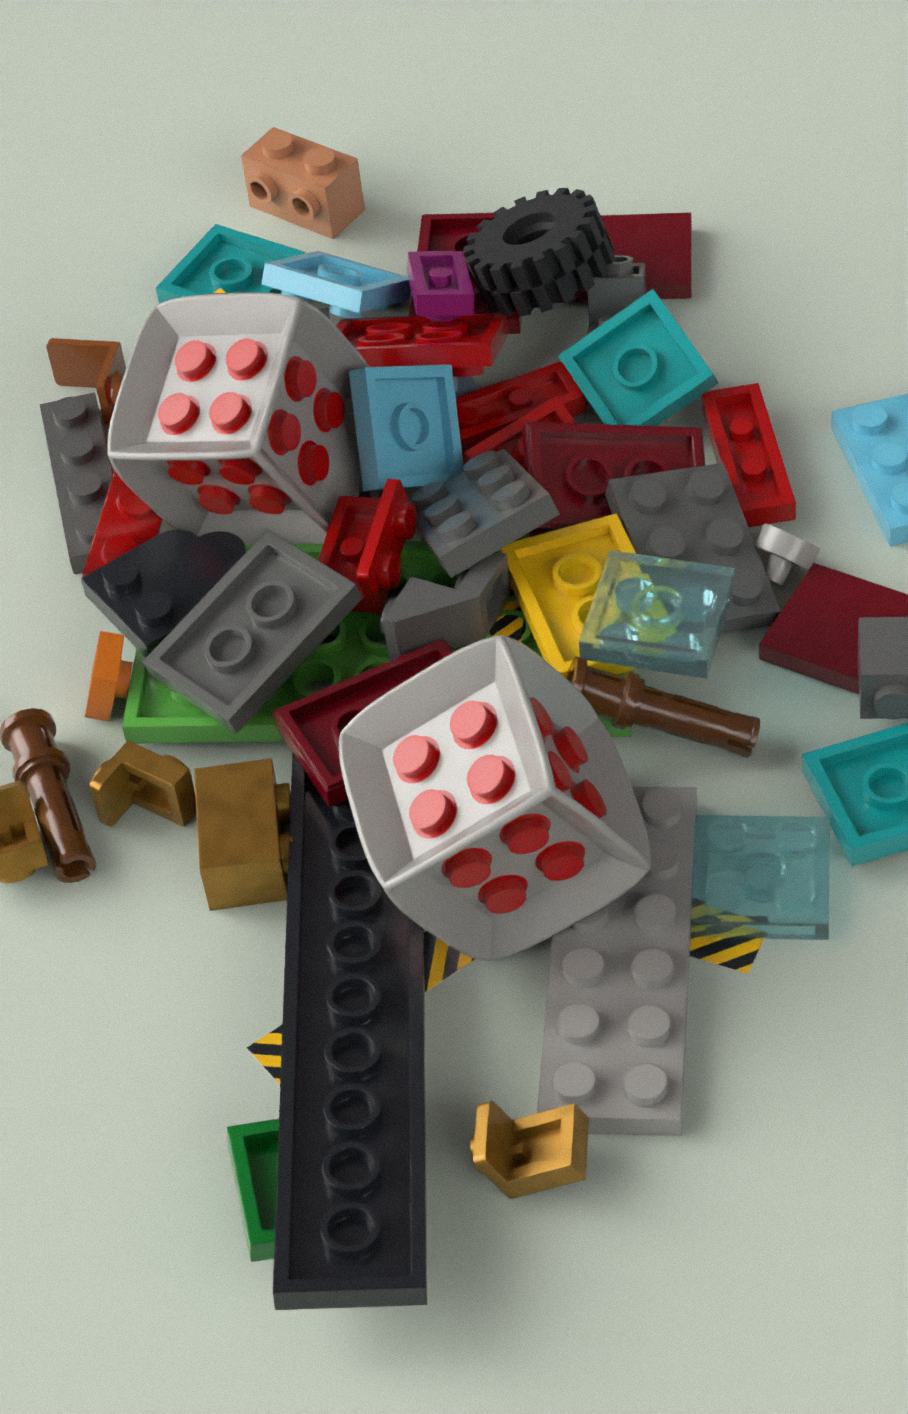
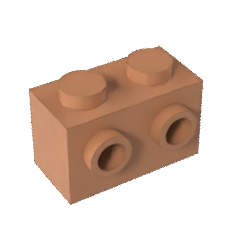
M275 127L271 128L241 155L250 207L331 239H334L365 210L358 158Z

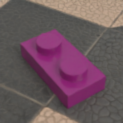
M463 251L408 252L407 274L416 316H426L428 319L438 322H449L456 320L459 316L473 315L474 292Z

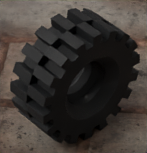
M558 188L553 195H550L548 190L536 192L534 199L527 201L524 196L515 200L516 206L508 210L505 207H501L493 212L495 218L492 221L484 219L477 225L479 233H470L466 240L468 246H465L463 251L465 260L485 304H487L489 310L494 313L499 310L503 316H511L515 310H517L519 316L531 315L534 308L539 307L541 312L552 310L553 303L563 300L566 304L576 299L575 292L580 289L587 292L595 286L594 277L603 278L609 271L607 264H612L615 257L613 251H615L594 198L590 194L586 196L585 192L580 189H576L570 194L568 188Z

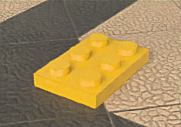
M617 513L514 541L500 549V552L507 554L510 585L543 659L565 678L575 656L587 659L589 667L616 675L679 657V639Z

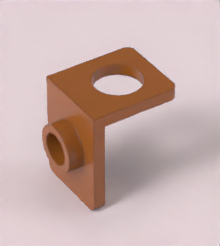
M49 339L46 349L55 383L60 386L96 388L105 425H110L116 398L126 370L121 343L115 341Z

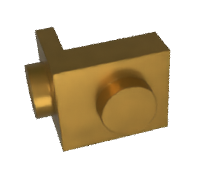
M129 740L110 760L103 762L99 766L89 785L98 819L101 823L110 827L116 824L133 803L182 827H185L196 815V796L190 769L174 756L167 754L161 756Z
M20 780L0 786V882L15 883L29 878L36 872V869L49 865L26 785Z
M494 1101L478 1104L475 1133L470 1140L472 1160L478 1171L494 1183L509 1199L586 1180L589 1117L575 1103L514 1120Z

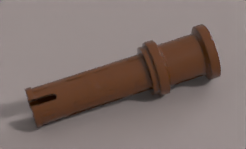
M575 656L569 667L566 679L583 694L597 716L611 720L612 727L623 730L625 727L631 728L633 724L701 744L725 749L747 758L752 753V747L756 745L760 730V718L731 712L714 705L645 686V680L641 679L639 674L628 671L623 677L588 666L587 659Z
M36 708L20 710L10 715L0 727L1 743L6 750L12 753L15 761L13 767L14 781L20 780L26 785L44 842L50 854L55 876L64 883L79 882L90 876L89 870H95L96 860L87 843L81 820L67 786V779L70 773L69 760L65 753L56 746L54 740L56 724L51 714L43 709Z

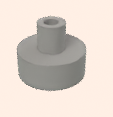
M764 523L755 542L756 548L770 554L764 568L769 581L783 586L792 565L808 571L820 551V548L766 523Z

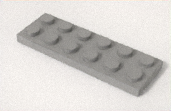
M632 787L648 834L651 849V868L638 883L623 895L552 936L537 1113L575 1103L589 1117V1134L681 1136L697 821V787Z

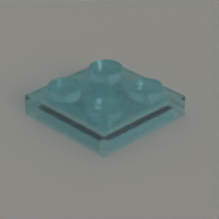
M610 550L579 639L580 657L589 661L707 679L735 588V568Z
M696 815L691 907L692 937L829 940L830 817Z

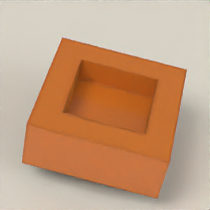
M100 631L85 711L86 718L109 721L114 697L127 698L133 662L121 660L125 635Z

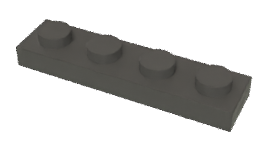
M95 392L75 397H65L57 401L40 404L73 574L83 573L113 476Z

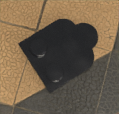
M170 530L158 534L81 578L85 596L146 658L246 553V548L241 538L229 532L216 531L198 537L190 531Z

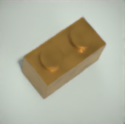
M272 758L194 768L199 870L209 910L287 900L286 873H288L289 841L293 842L292 836L289 837V833L283 834L282 823L290 822L291 791L289 783L277 784Z

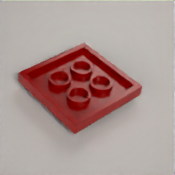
M500 312L473 313L472 316H459L456 320L449 322L433 321L426 316L415 315L341 319L336 325L370 367L452 365L453 377H472L483 374L484 367H492L509 334L508 316H503Z

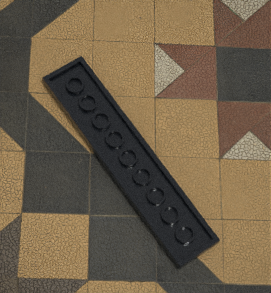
M292 753L289 837L292 836L293 842L289 841L273 1267L275 1310L427 1305L424 928L406 916L391 901L374 875L365 856L349 800L329 808Z

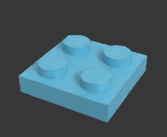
M321 251L266 262L261 284L282 290L281 294L299 298L310 304L314 300L329 304L330 313L346 318H361L363 312L369 310L387 311L388 305L410 300L411 295L409 278L407 276Z
M452 365L364 367L349 371L363 492L382 491L387 479H400L403 488L410 489L421 488L435 481L445 483L464 472Z

